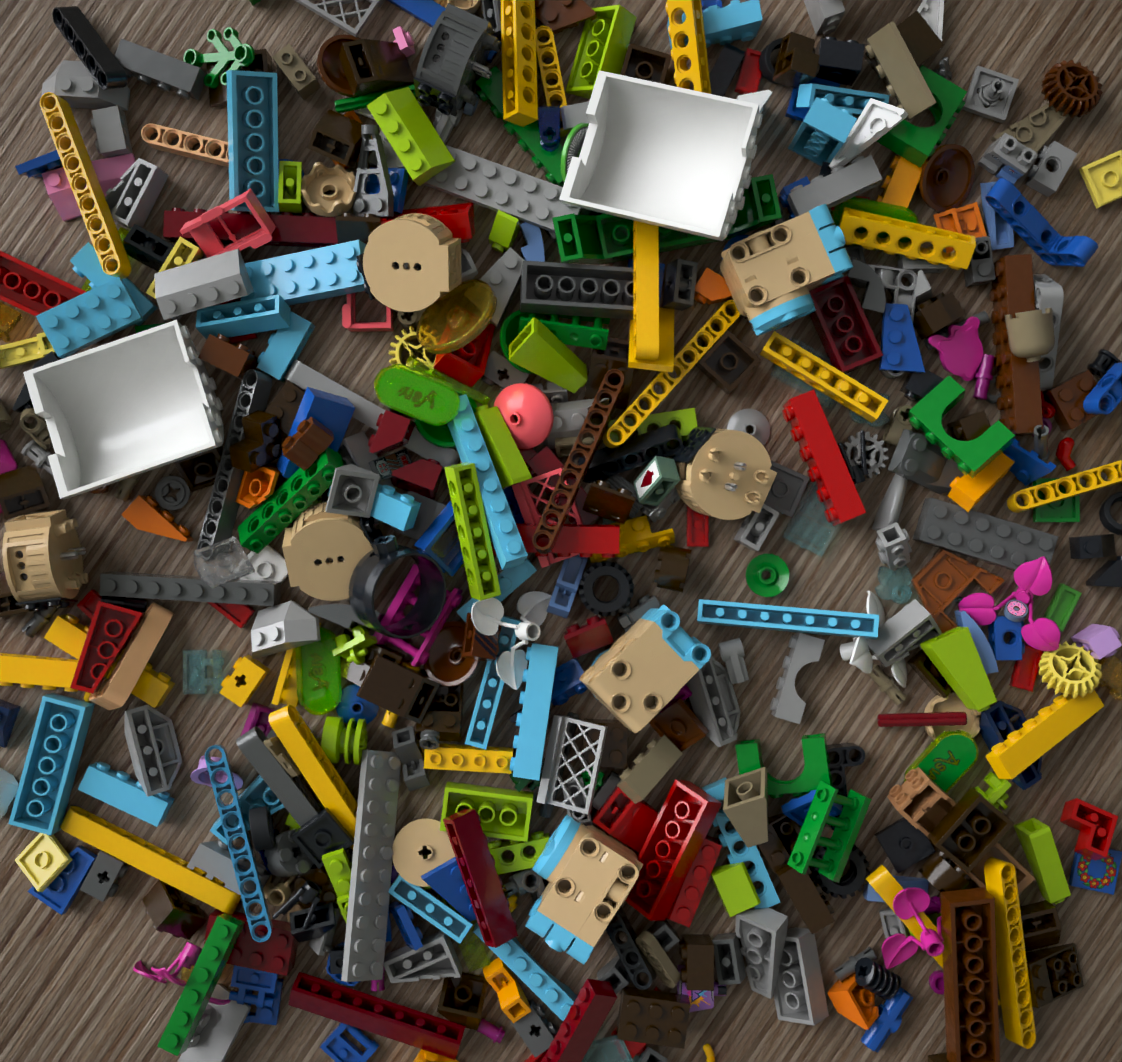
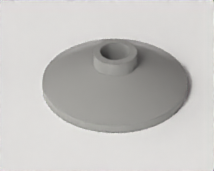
M742 409L736 412L730 418L727 430L747 433L746 427L751 426L753 432L750 435L755 437L764 446L770 435V425L767 418L761 412L754 409Z

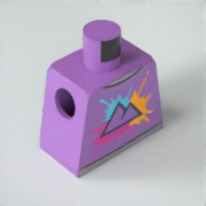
M677 965L680 975L681 969H685V965ZM680 980L677 983V994L688 995L690 1001L689 1012L712 1009L714 1007V996H726L727 986L714 982V991L687 990L685 983H681Z

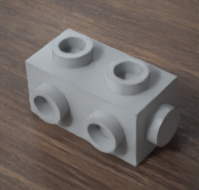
M895 522L876 531L878 540L875 543L880 551L878 556L882 564L887 563L889 569L893 570L911 562L909 553L912 552V549L908 543L910 538L905 528L901 529L898 523Z

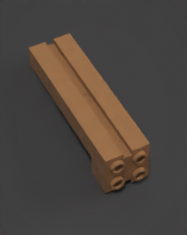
M917 767L905 775L906 781L901 786L897 784L892 787L887 798L908 822L928 837L930 832L957 803L922 769ZM999 842L989 850L969 873L962 869L974 882L986 889L984 865L987 859L994 857L1012 863L1016 871L1018 895L1035 880V877Z

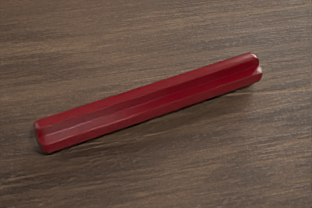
M966 712L878 714L877 723L879 727L966 725L967 714Z

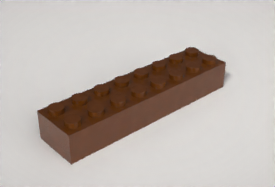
M1032 254L1007 255L994 262L996 279L992 281V289L990 290V301L993 302L991 321L995 326V332L993 333V344L996 345L994 365L998 371L995 384L1001 395L997 399V408L1000 410L1001 416L999 421L1015 436H1026L1034 434V428L1037 425H1042L1043 429L1039 361L1027 362L1026 358H1018L1011 353L1005 315L1011 314L1012 318H1016L1015 313L1035 310Z
M984 887L940 892L941 927L944 939L942 943L944 945L943 976L947 1059L949 1062H1000L995 898Z

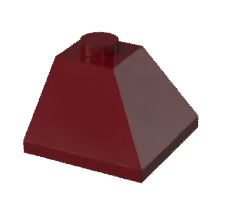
M420 459L392 472L393 486L406 491H413L435 500L443 474V466L434 459Z

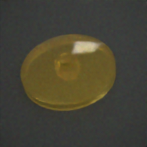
M482 280L463 281L425 309L417 325L416 334L418 341L428 352L433 354L450 353L469 344L490 323L497 306L495 292Z

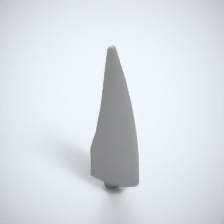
M897 474L894 475L877 511L872 526L873 530L877 531L895 522L898 523L908 479Z

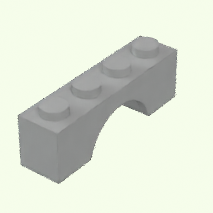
M796 632L795 635L791 636L788 645L791 648L789 656H785L782 664L784 673L782 677L778 678L776 684L778 693L776 698L773 697L770 704L771 714L774 717L800 724L806 703L796 692L795 678L798 671L804 665L819 661L825 640L800 632Z

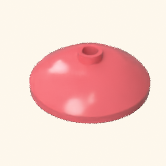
M517 383L506 387L497 396L493 407H498L518 449L536 447L547 439L553 427V409L549 399L539 388L527 383ZM514 415L518 418L517 422L514 420Z

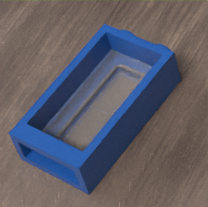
M450 500L414 546L432 558L439 565L443 574L446 573L453 576L464 561Z

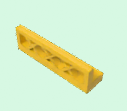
M300 646L286 650L271 704L279 705L282 703L293 705L294 707L298 706L302 693Z

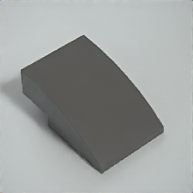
M348 604L319 605L310 607L308 610L312 614L351 630L358 623L364 625L353 612L351 605ZM375 611L379 622H381L385 614Z

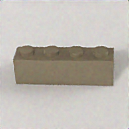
M891 21L867 39L866 52L870 59L875 58L878 66L875 68L880 78L885 77L889 85L886 86V89L891 98L896 97L899 103L896 107L904 109L908 113L907 120L919 115L936 103L894 21Z

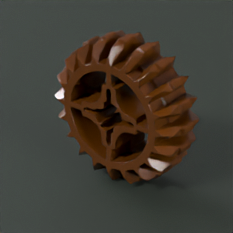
M1063 60L1061 63H1056L1045 74L1041 84L1043 87L1041 93L1045 95L1044 101H1049V107H1054L1056 112H1062L1063 116L1069 114L1071 118L1074 116L1081 117L1091 112L1099 103L1103 93L1101 91L1102 84L1098 83L1100 77L1094 76V71L1088 70V65L1082 66L1080 61L1075 64L1073 60L1069 62Z

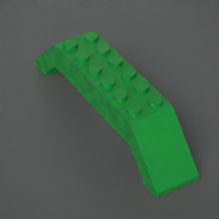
M773 174L751 178L749 188L744 189L743 196L745 197L743 209L738 210L736 221L724 240L732 239L782 218ZM575 213L552 218L561 263L604 265L633 259V220L609 214L591 216L575 215ZM659 226V253L719 241Z

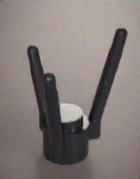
M864 430L860 431L862 468L859 467V464L851 466L843 444L841 442L838 443L854 484L866 481L864 475L869 474L866 465Z
M307 880L297 893L273 915V919H276L280 914H287L299 900L307 905L311 902L312 905L303 924V929H306L317 904L321 900L318 896L321 892L319 885L311 880Z

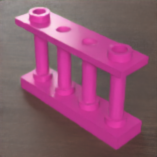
M413 564L380 622L382 626L392 625L405 617L403 611L406 605H415L417 597H415L414 591L421 584L417 564ZM454 588L452 593L446 590L447 601L440 616L433 624L431 630L420 634L425 638L420 649L415 648L400 638L388 637L375 631L373 636H376V644L384 645L385 642H390L415 657L411 663L412 666L420 667L421 664L424 665L430 656L428 652L451 611L460 604L463 590Z

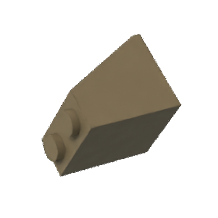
M766 767L725 780L723 811L748 848L768 842L769 804Z

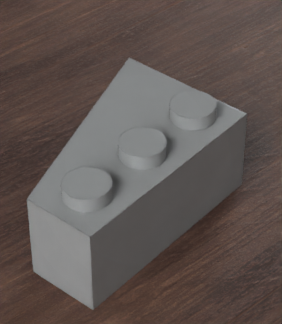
M138 158L120 177L121 181L113 189L109 188L106 192L105 199L113 220L129 229L134 224L143 227L169 175L159 167Z
M511 247L465 294L466 299L497 329H499L514 293L521 282V270L524 259Z
M914 599L879 627L877 639L866 638L871 653L885 667H888L909 656V651L917 647L922 649L920 643L938 636L942 632L932 615Z
M221 840L200 843L187 867L192 870L194 867H197L207 872L205 877L210 880L213 877L218 878L225 883L224 887L240 895L228 845ZM246 858L238 861L241 869H248L251 866L250 861ZM256 862L261 884L264 888L271 874L265 871L266 867ZM248 880L244 883L247 891H253L257 888L254 881Z
M443 931L421 939L423 947L416 951L409 946H404L386 954L384 958V968L391 983L413 982L431 978L436 980L443 977L460 978L463 970L450 937Z

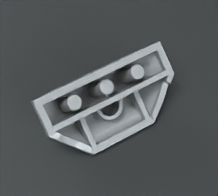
M63 60L42 85L41 97L47 92L54 93L66 100L70 108L102 109L118 105L122 110L128 111L130 89L127 85L124 88L101 89L82 61Z
M603 398L600 403L602 405H609V398ZM594 399L551 403L554 416L553 427L549 436L542 444L549 449H555V438L578 436ZM598 417L591 421L594 425H600L603 422Z
M288 601L259 610L251 629L252 659L320 641L319 618L310 614L295 601Z
M711 655L709 661L686 685L692 692V696L689 699L694 714L708 729L707 736L717 747H721L737 740L736 732L741 712L733 685L729 680L727 669Z
M149 705L126 710L124 733L135 775L146 796L149 797L170 790L172 782L183 762L172 720Z

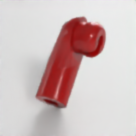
M1041 391L1042 417L1052 418L1055 414V408L1045 401Z
M1070 437L1062 439L1056 451V457L1066 471L1076 466L1070 457L1075 445L1074 440Z

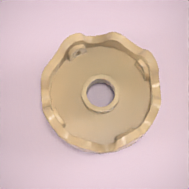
M316 162L311 172L302 178L301 192L305 205L313 213L325 217H334L347 212L352 208L355 201L356 192H353L355 176L352 171L347 172L339 164H336L333 168H327L322 162ZM329 190L335 191L333 195L324 194Z
M950 692L946 698L938 695L935 696L924 710V713L966 712L967 714L966 725L924 726L927 734L937 743L951 735H962L972 740L980 731L979 717L981 712L967 709L955 692Z

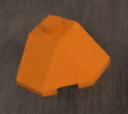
M266 464L252 473L244 471L236 502L253 509L271 496L279 480L280 471L278 468Z
M854 973L842 982L837 980L827 994L839 1014L867 1030L878 1018L879 1010L875 1006V993L859 986L855 979L856 974Z

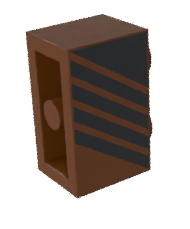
M471 612L467 613L462 657L481 661L496 660L499 652L498 637L502 626H498L496 634L484 635L475 628Z

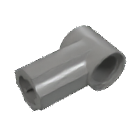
M437 108L433 126L444 144H446L453 127L458 125L463 109L457 110V116L455 117L451 114L444 115Z
M740 638L718 643L720 655L723 662H725L730 683L736 684L749 680L743 658L745 656Z

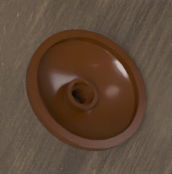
M343 34L333 36L323 43L317 56V68L321 78L328 87L341 95L353 97L339 54L342 43L360 40L361 38Z
M945 144L937 148L927 158L920 175V192L928 207L936 211L945 212L946 210L957 208L967 198L975 178V165L969 151L961 145Z
M451 621L443 625L428 652L430 656L424 664L427 675L442 686L455 687L465 683L475 674L481 660L462 657L466 626L463 622Z

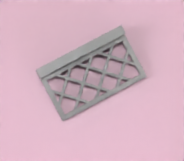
M309 0L295 1L357 38L377 7H381L385 0H366L371 5L368 9L359 10L357 4L358 1L363 0H333L328 2L322 0V3L313 4ZM354 2L356 11L344 13L342 4ZM340 6L341 14L331 15L327 11V7ZM358 16L359 23L355 29L346 24V18Z
M563 714L554 715L536 802L551 804L587 815L590 814L607 726L571 718ZM570 723L577 724L581 731L574 738L569 733ZM593 728L601 730L599 740L594 743L587 734ZM584 736L589 746L580 751L575 740ZM571 744L577 754L568 760L564 750L566 746ZM592 749L595 754V761L588 765L582 754ZM579 757L585 768L576 773L570 762ZM564 766H567L572 774V777L566 781H563L560 776V770ZM587 771L591 781L590 784L584 787L578 776ZM575 779L581 790L571 795L566 784ZM561 787L568 797L562 802L555 800L556 790ZM580 793H583L586 798L585 808L579 807L574 800V797Z

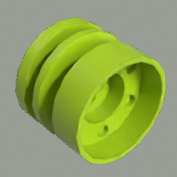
M327 716L323 727L321 748L331 763L337 764L341 754H344L345 764L349 765L353 757L354 765H361L362 750L367 749L368 742L366 719H359L356 726L355 718H350L347 727H344L343 717Z

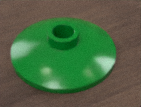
M758 555L747 566L745 573L747 585L759 596H776L788 584L789 569L783 559L777 555ZM764 571L770 573L768 579L763 578L762 574Z

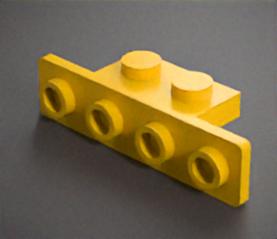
M647 515L626 520L624 525L620 523L609 524L620 525V552L615 554V557H625L631 553L645 552L651 548L665 547L666 544L670 545L675 542L674 530L672 528L651 533ZM593 554V557H590L591 563L610 559L602 557V554Z

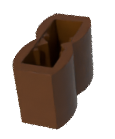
M313 417L303 420L297 427L298 432L293 436H288L282 444L283 456L304 471L314 463L318 456L334 440L333 432Z

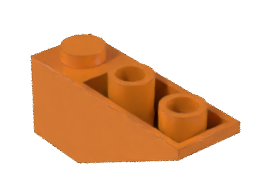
M138 495L121 514L138 530L184 542L193 541V538L189 535L191 532L181 524L178 526L173 521L174 516L168 511H162L157 507L158 502L149 495L147 497Z

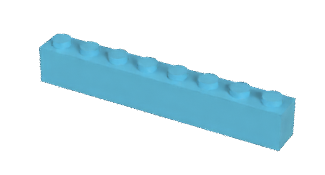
M467 394L457 396V411L446 422L461 462L475 463L489 536L502 570L521 565L528 556Z
M699 599L697 622L700 624L855 638L862 636L867 639L878 638L879 615L703 599Z

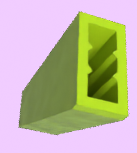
M535 317L531 319L509 345V361L572 393H575L587 382L586 364Z
M487 404L475 408L476 412L474 415L502 488L532 479L528 467L498 407L489 408Z
M955 627L920 643L923 651L967 709L981 712L989 709L991 704L997 702L968 627Z
M1034 817L1013 825L1042 897L1049 903L1057 904L1063 902L1066 897L1071 896L1050 827Z

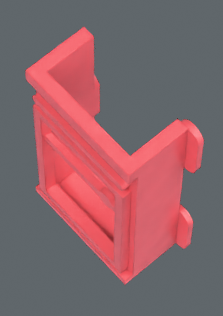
M250 188L241 195L186 222L181 228L180 233L183 235L190 232L208 258L238 248L240 251L249 246L256 249L272 240V233L276 226ZM245 202L262 228L236 240L235 234H232L220 215ZM217 217L233 243L224 246L208 222Z
M355 293L347 294V304H344L342 307V325L350 332L394 331L393 309L386 306V322H356Z

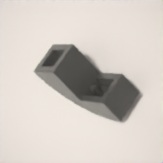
M851 257L850 260L853 268L847 271V276L867 281L861 307L884 313L886 295L881 279L868 264Z
M409 726L393 731L394 749L402 763L404 782L408 790L413 791L429 786L428 771L424 769V755L419 745V740H417L414 727Z

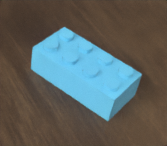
M816 97L788 149L822 166L823 161L830 163L845 143L857 118L853 117V114L846 109L840 110L834 107L829 100Z
M120 277L36 316L55 353L60 358L72 355L144 320L126 284Z

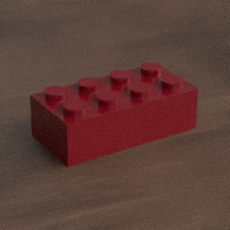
M848 276L809 291L816 311L809 315L833 367L847 374L876 362L883 356Z
M216 909L209 915L204 944L217 916L225 914V912ZM234 911L233 914H228L245 922L226 964L285 976L291 972L295 965L298 941L291 935L290 922L271 919L272 933L270 938L265 942H257L251 936L245 913ZM258 925L255 928L259 935H264L268 932V928L265 925Z

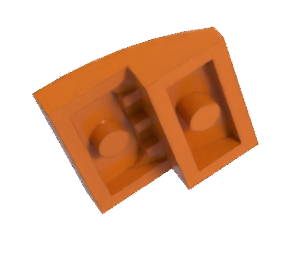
M977 202L933 215L937 228L975 236V238L987 236ZM952 247L945 248L946 253H950L954 250V248Z

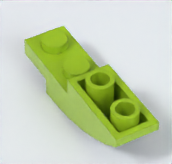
M342 848L322 855V861L337 895V904L347 924L352 862H349L346 852Z

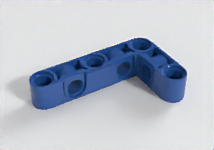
M999 178L985 196L989 205L1044 262L1050 265L1084 267L1098 249V244L1089 237H1064L1058 234L1021 192L1004 178Z
M1122 362L1115 363L1085 397L1083 408L1088 414H1110L1122 401Z

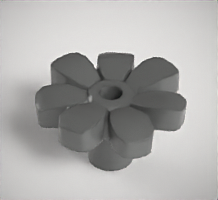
M943 57L939 61V69L932 71L950 81L952 79V72L949 71L948 57Z

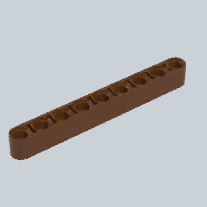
M611 369L605 374L533 535L534 548L540 554H548L554 548L624 390V374L618 369ZM616 378L620 380V383L618 385H611L609 381ZM603 398H609L612 401L609 405H602L600 403ZM597 417L603 420L600 425L591 423ZM587 437L594 439L591 445H585L582 441ZM577 457L585 459L582 465H576L573 461ZM568 477L576 479V483L571 486L566 485L564 482ZM559 497L567 499V503L563 506H558L555 502ZM555 517L558 519L557 525L548 526L546 524L547 520ZM540 538H548L549 544L547 546L540 547L537 545Z

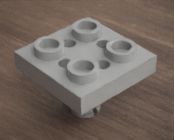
M977 66L964 100L966 103L962 110L1003 123L1006 120L1019 79Z

